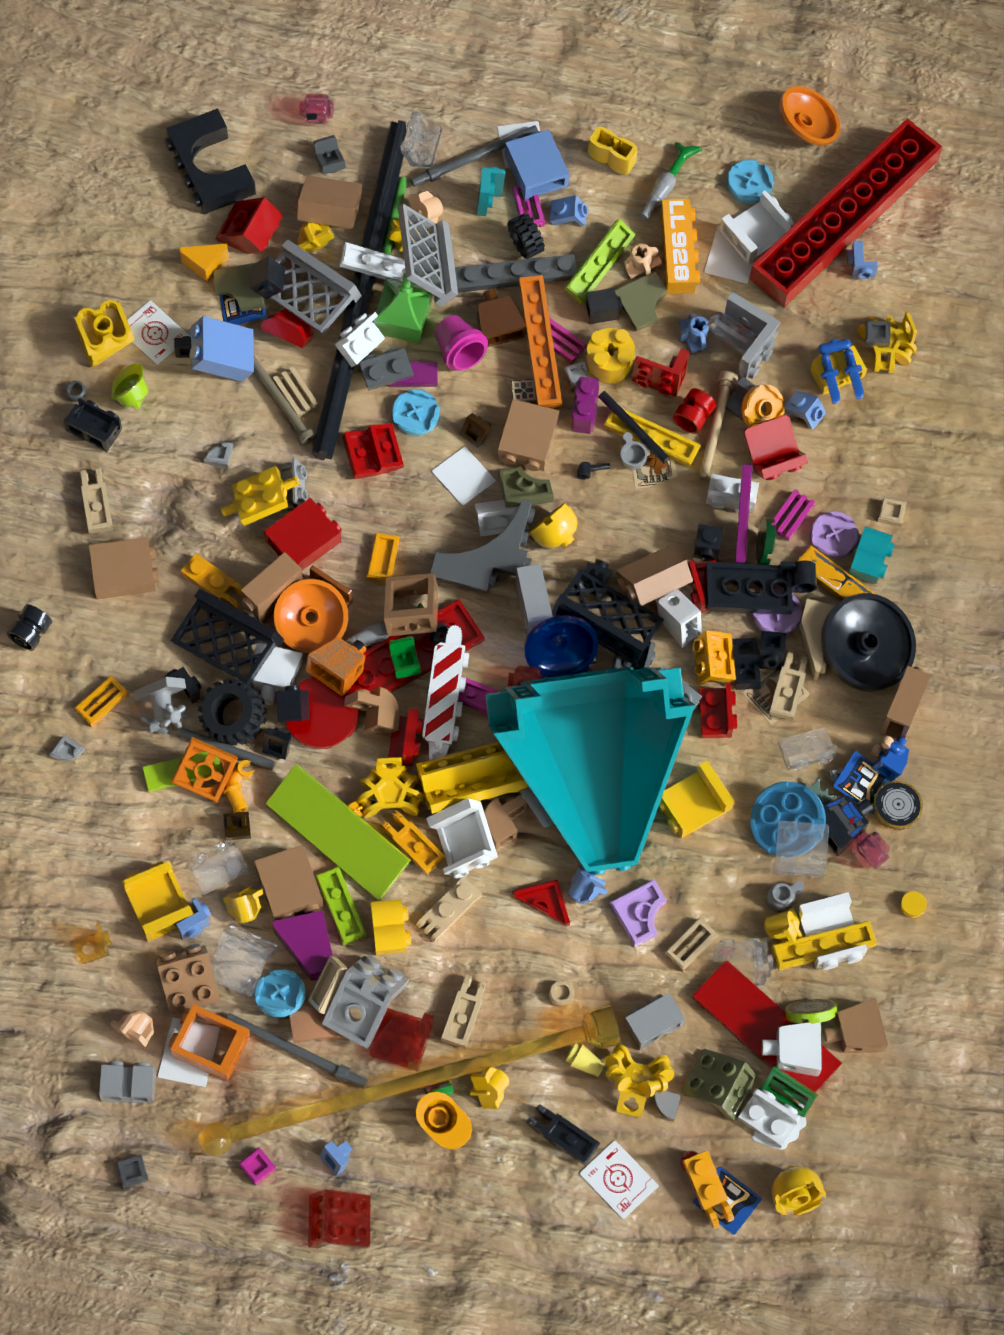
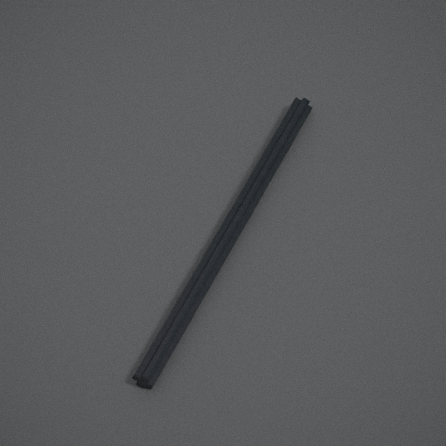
M398 120V122L391 121L362 239L361 247L378 252L382 251L411 129L410 126L406 125L405 121ZM355 271L352 283L355 284L362 296L356 303L351 301L346 307L340 333L349 326L353 328L356 325L354 321L364 313L367 315L375 281L374 276ZM336 348L311 452L319 460H325V458L332 460L354 370V366H350L338 348Z

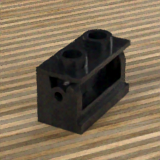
M78 398V404L72 408L64 419L67 432L106 452L109 451L122 431L119 416L112 411L106 412L100 409L91 400L85 401Z

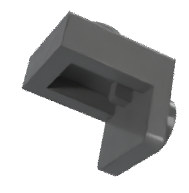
M335 135L313 141L316 160L323 174L336 173L346 168L345 160L338 149Z

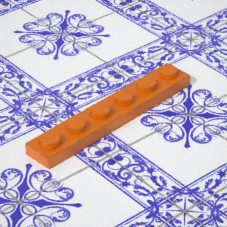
M543 275L520 277L519 285L537 405L547 408L562 407Z

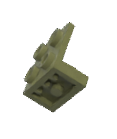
M703 1049L681 1093L684 1096L716 1106L725 1118L734 1121L757 1075L745 1061Z

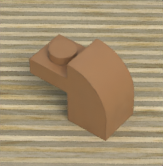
M379 687L372 691L358 689L354 693L345 696L344 706L366 712L364 731L383 736L399 731V706L395 697L385 688Z
M522 795L509 797L504 801V805H501L496 797L486 808L485 817L496 850L517 839L518 830L511 819L528 810V803Z

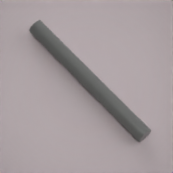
M182 728L179 733V737L190 741L192 737L237 756L238 759L251 761L250 763L273 771L276 761L191 730Z

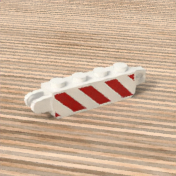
M456 625L448 628L446 643L440 642L434 648L422 733L423 740L426 744H429V760L447 756L449 747H452V742L458 740L459 727L455 726L456 716L461 717L463 702H458L459 692L465 691L466 678L462 677L463 668H468L470 653H465V646L461 645L462 630Z

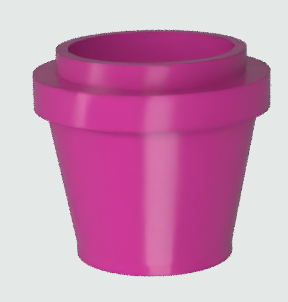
M452 315L446 317L436 326L434 336L443 353V360L451 370L461 371L469 369L480 362L485 355L488 347L487 338L480 330L472 328L459 316Z

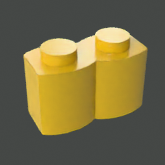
M597 127L589 138V156L597 162L608 164L617 173L628 175L636 163L637 146L628 139L617 137L614 132L607 128Z
M851 346L849 349L853 351L856 364L862 367V371L859 372L860 379H862L866 375L867 368L855 346ZM845 350L829 355L833 370H838L839 373L835 377L838 389L844 385L851 384L849 374L844 372V369L847 368L844 355ZM820 355L813 360L810 372L822 394H827L829 390L826 379L821 378V373L824 370Z
M401 899L371 902L376 956L407 953L406 946L411 945L410 930H405L404 921H408L407 905L402 906Z

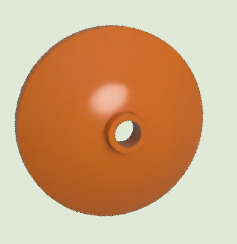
M803 86L790 87L783 93L780 99L781 114L786 125L796 136L810 144L821 146L829 145L837 139L841 129L840 120L832 105L822 95Z
M317 579L301 580L286 588L278 598L274 609V624L277 632L285 639L284 642L289 647L302 653H311L336 638H342L348 624V608L340 592L329 583ZM308 612H312L315 615V619L311 622L306 620Z

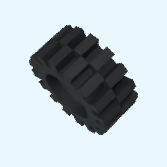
M524 213L508 221V231L511 233L509 235L513 239L514 246L516 245L517 251L520 252L524 259H529L545 250L540 230L538 231L537 224L534 223V219L530 218L529 214Z

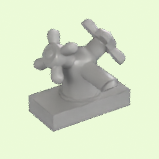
M164 677L133 691L135 701L152 703L153 718H148L143 714L140 717L141 721L147 723L149 733L160 731L162 734H167L168 730L164 727H167L171 722L177 728L182 727V723L179 720L180 718L187 719L188 712L185 710L186 707L184 705H180L178 708L172 707L171 695L186 689L185 679Z

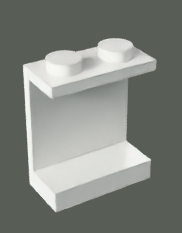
M765 190L761 193L759 203L733 219L729 214L721 218L719 231L747 263H750L771 248L795 223L791 215L781 209L776 198L770 196Z
M849 892L800 905L797 914L804 935L809 936L853 925L854 921L849 909L852 902ZM865 944L817 957L814 962L815 968L823 967L824 970H829L837 967L838 963L848 961L849 964L858 962L865 956L867 946Z

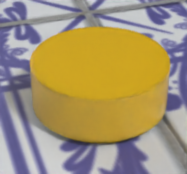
M917 891L906 893L900 903L901 911L910 918L920 917L927 907L926 898Z

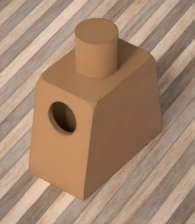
M876 998L838 1012L835 1017L836 1026L823 1028L826 1043L840 1041L843 1053L885 1052L888 1046Z

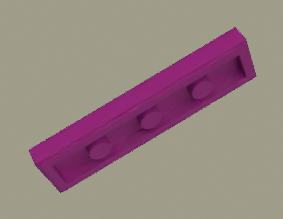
M747 464L742 465L735 563L746 562L753 467Z

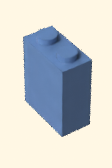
M549 130L537 131L529 136L514 138L505 143V158L517 184L521 188L524 200L533 198L536 194L540 196L568 187L569 172Z
M202 316L191 325L189 332L191 337V369L241 382L254 373L253 329Z

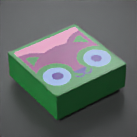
M448 1077L423 1084L425 1094L441 1092L449 1096L454 1093Z

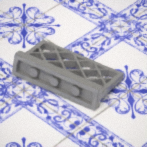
M401 204L398 207L406 278L434 294L435 303L442 307L458 295L449 223L441 220L436 224L405 204Z
M287 239L282 245L284 251L275 261L281 265L286 259L291 262L292 269L285 271V277L292 275V284L284 285L282 292L293 290V299L282 300L281 292L277 296L270 297V299L323 335L351 301L356 303L362 295L355 284ZM296 274H308V281L297 283ZM325 285L324 293L314 294L313 286ZM309 287L308 296L298 297L297 289ZM339 295L343 297L338 305L330 306V297ZM326 298V307L314 309V300ZM310 302V310L298 311V303ZM326 313L327 318L321 325L315 322V315Z

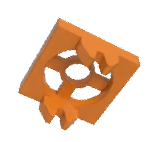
M192 737L171 783L218 803L238 757ZM208 752L205 761L197 763L189 759L197 753ZM215 756L223 764V774L215 771L212 765ZM200 765H208L212 773L208 777H202L198 774L197 768ZM186 767L194 771L196 776L195 783L191 782L188 778ZM211 778L219 782L214 786L201 787L204 781H208Z

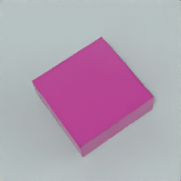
M260 1147L239 1163V1166L255 1185L276 1169V1166Z

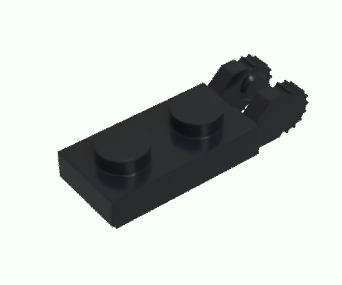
M539 1104L535 1110L540 1116L551 1121L548 1127H545L533 1118H529L526 1124L542 1134L543 1138L586 1166L600 1146V1142L558 1113L555 1114Z

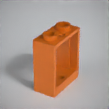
M193 1004L190 1011L186 1009L181 1017L180 1024H182L179 1033H174L170 1039L168 1047L171 1048V1057L228 1082L250 1037V1029ZM196 1017L235 1034L221 1065L181 1048Z

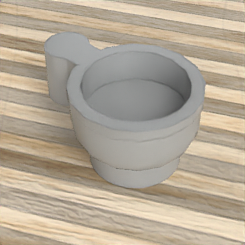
M626 432L622 440L624 446L620 453L621 461L628 469L637 470L646 463L647 449L640 442L633 441L632 434Z
M797 881L792 886L785 883L773 885L767 893L766 901L768 906L776 912L788 911L795 902V895L803 892L804 883Z

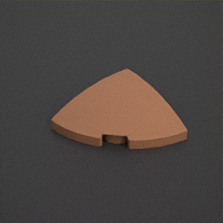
M306 996L303 1005L295 1013L289 1015L294 1043L318 1039L322 1042L345 1038V1036L322 1024L326 1014L319 1013L308 1002V996Z

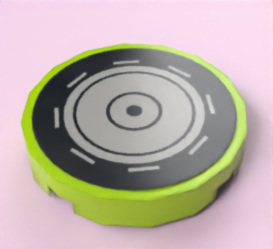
M827 999L798 1001L788 1005L785 1009L786 1019L798 1024L802 1023V1019H808V1023L811 1024L825 1022L833 1019L838 1013L837 1003Z

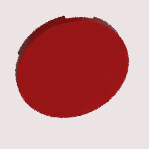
M314 676L298 684L301 690H308L310 720L286 722V725L299 743L313 749H330L353 734L359 721L360 710L344 706L345 696L354 693L351 687L344 696H341Z

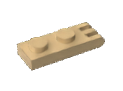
M462 877L416 923V926L420 929L428 922L429 925L423 932L429 935L435 929L436 932L430 939L436 942L482 896V893L470 881Z

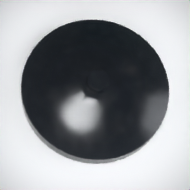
M861 593L847 597L830 610L822 627L821 646L825 660L832 672L850 687L867 692L887 689L900 682L907 666L912 667L916 654V638L913 627L906 614L894 602L883 596Z

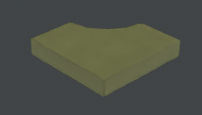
M255 263L213 270L215 292L217 295H228L234 298L242 312L265 308L264 298L250 289L251 266Z
M656 272L615 290L616 297L620 296L622 309L636 332L657 323L658 318L655 312V305L666 294L667 289Z
M522 467L498 470V478L506 508L520 506L522 499L532 501V505L554 502L550 480L532 478L524 472Z

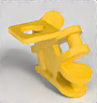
M909 312L905 313L901 322L893 320L892 315L887 316L885 322H890L889 347L872 346L875 352L874 372L888 370V373H893L895 359L903 366L910 364V356L915 354L917 350L914 344L917 329ZM871 316L868 319L869 321H880L875 316ZM861 324L857 327V332L861 338L865 339V325ZM881 353L890 354L889 361H882Z
M400 757L376 759V767L371 768L369 771L370 775L367 778L363 777L359 781L360 785L367 791L356 799L358 805L363 806L364 811L362 814L364 818L373 817L381 809L401 808L409 815L418 816L420 811L418 806L419 803L423 802L424 795L413 788L419 782V777L408 773L409 769L405 765L402 766ZM387 763H393L392 766L384 765ZM405 795L410 798L409 803L404 801ZM375 797L377 803L372 805L371 800Z
M620 1044L614 1048L613 1053H609L605 1058L608 1068L606 1077L610 1082H615V1087L620 1092L616 1109L618 1113L642 1117L646 1098L654 1096L655 1092L662 1093L668 1088L667 1082L674 1077V1070L670 1067L671 1062L667 1055H660L651 1063L643 1065L634 1062L627 1047ZM630 1097L636 1098L635 1102L638 1104V1107L629 1109L624 1105V1102L629 1100Z

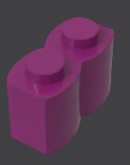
M580 376L577 380L571 418L573 432L590 434L594 429L599 395V382L597 378Z

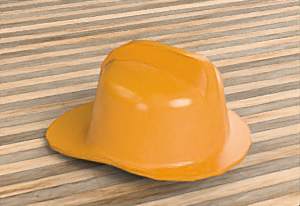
M431 1092L420 1099L416 1108L417 1121L435 1143L442 1148L451 1150L460 1148L468 1142L472 1133L471 1121L452 1098L445 1093Z

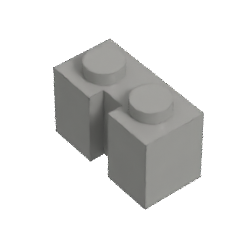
M670 993L665 996L659 994L650 999L649 1005L642 1009L638 1006L630 1010L626 1014L624 1026L640 1051L656 1042L660 1037L668 1035L684 1026L686 1019Z
M118 1061L108 1062V1065H101L99 1092L101 1102L154 1104L156 1079L154 1066H150L149 1063L137 1062L133 1067H124V1063Z

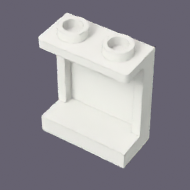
M467 798L427 817L429 827L438 831L444 855L446 856L448 866L443 868L444 874L454 876V878H461L468 875V871L474 868L486 867L490 864L489 861L498 858L480 801Z

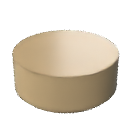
M559 980L551 985L549 999L553 1005L561 1008L567 1007L574 1000L575 990L569 982Z

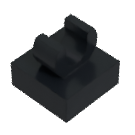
M276 727L274 729L268 728L264 737L262 753L286 760L292 738L291 732L283 733L278 731Z

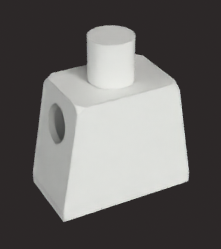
M676 589L655 599L658 607V616L664 619L662 624L682 648L694 641V638L702 633L701 611L681 591Z
M257 643L255 655L262 653L266 644ZM278 647L273 649L253 680V688L261 690L260 697L264 699L266 705H273L276 691H285V686L294 684L303 666V653Z
M821 1022L779 1027L777 1040H762V1055L777 1056L778 1069L819 1076L821 1072Z

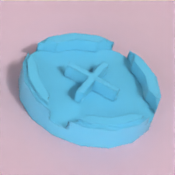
M753 159L742 160L735 163L729 171L727 189L732 197L739 202L746 204L759 203L763 191L766 190L769 195L771 193L774 182L773 174L765 164L762 165Z
M408 390L407 393L397 396L393 403V422L401 432L407 435L419 436L427 434L434 429L439 421V406L435 398L424 390Z
M286 969L274 970L269 972L270 975L265 978L263 976L258 980L254 988V998L259 1010L265 1015L286 1017L295 1013L306 999V988L303 980L293 971Z

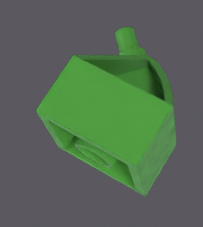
M403 273L402 282L386 279L376 311L378 317L374 319V324L384 336L420 344L432 306V293L422 287L411 285L412 282L406 278V273Z

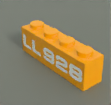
M664 199L661 203L660 213L666 294L695 293L696 284H700V270L695 268V263L699 261L698 249H694V243L697 242V229L692 228V222H695V208H691L690 199Z

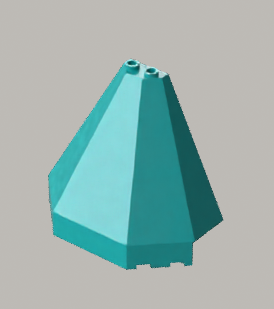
M621 667L528 680L521 682V686H509L499 690L497 693L486 694L488 727L585 870L593 875L605 873L606 869L615 868L616 871H625L631 869V866L637 865L695 707L694 703L684 697L681 667L669 669L644 667L633 670V667Z

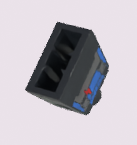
M847 795L823 805L826 823L822 837L837 857L857 840L868 827L869 822L865 816L874 811V808L866 798L855 804Z

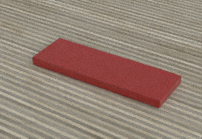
M460 599L438 610L437 625L445 624L449 627L456 625L461 628V645L465 646V652L485 641V637ZM432 633L391 636L367 649L363 653L365 656L363 672L351 686L353 692L358 689L372 691L382 687L392 693L430 672L436 644L431 643L429 638ZM413 637L421 674L397 679L391 661L389 641Z
M728 960L692 995V999L770 1069L774 1066L777 1067V1056L762 1055V1040H777L779 1027L798 1023H793L786 1019V1012ZM821 1044V1072L819 1076L786 1070L781 1071L816 1093L839 1069L842 1062ZM792 1088L794 1091H796L797 1093H799L800 1095H802V1096L805 1097L806 1099H809V1098H807L806 1096H804L803 1094H801L800 1092H798L797 1090H795L794 1088Z

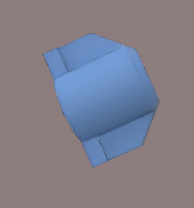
M690 313L687 319L679 321L682 330L679 335V341H686L691 354L707 349L706 337L709 330V322L702 316Z
M579 866L567 891L569 897L579 904H587V902L596 898L599 893L604 895L607 893V889L604 887L606 883L604 880L595 877L591 872H587Z

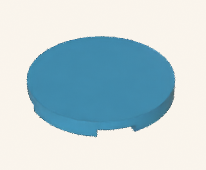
M778 782L764 789L755 799L751 812L750 828L756 842L765 851L779 857H798L809 852L821 839L826 823L825 810L819 797L810 788L795 782Z

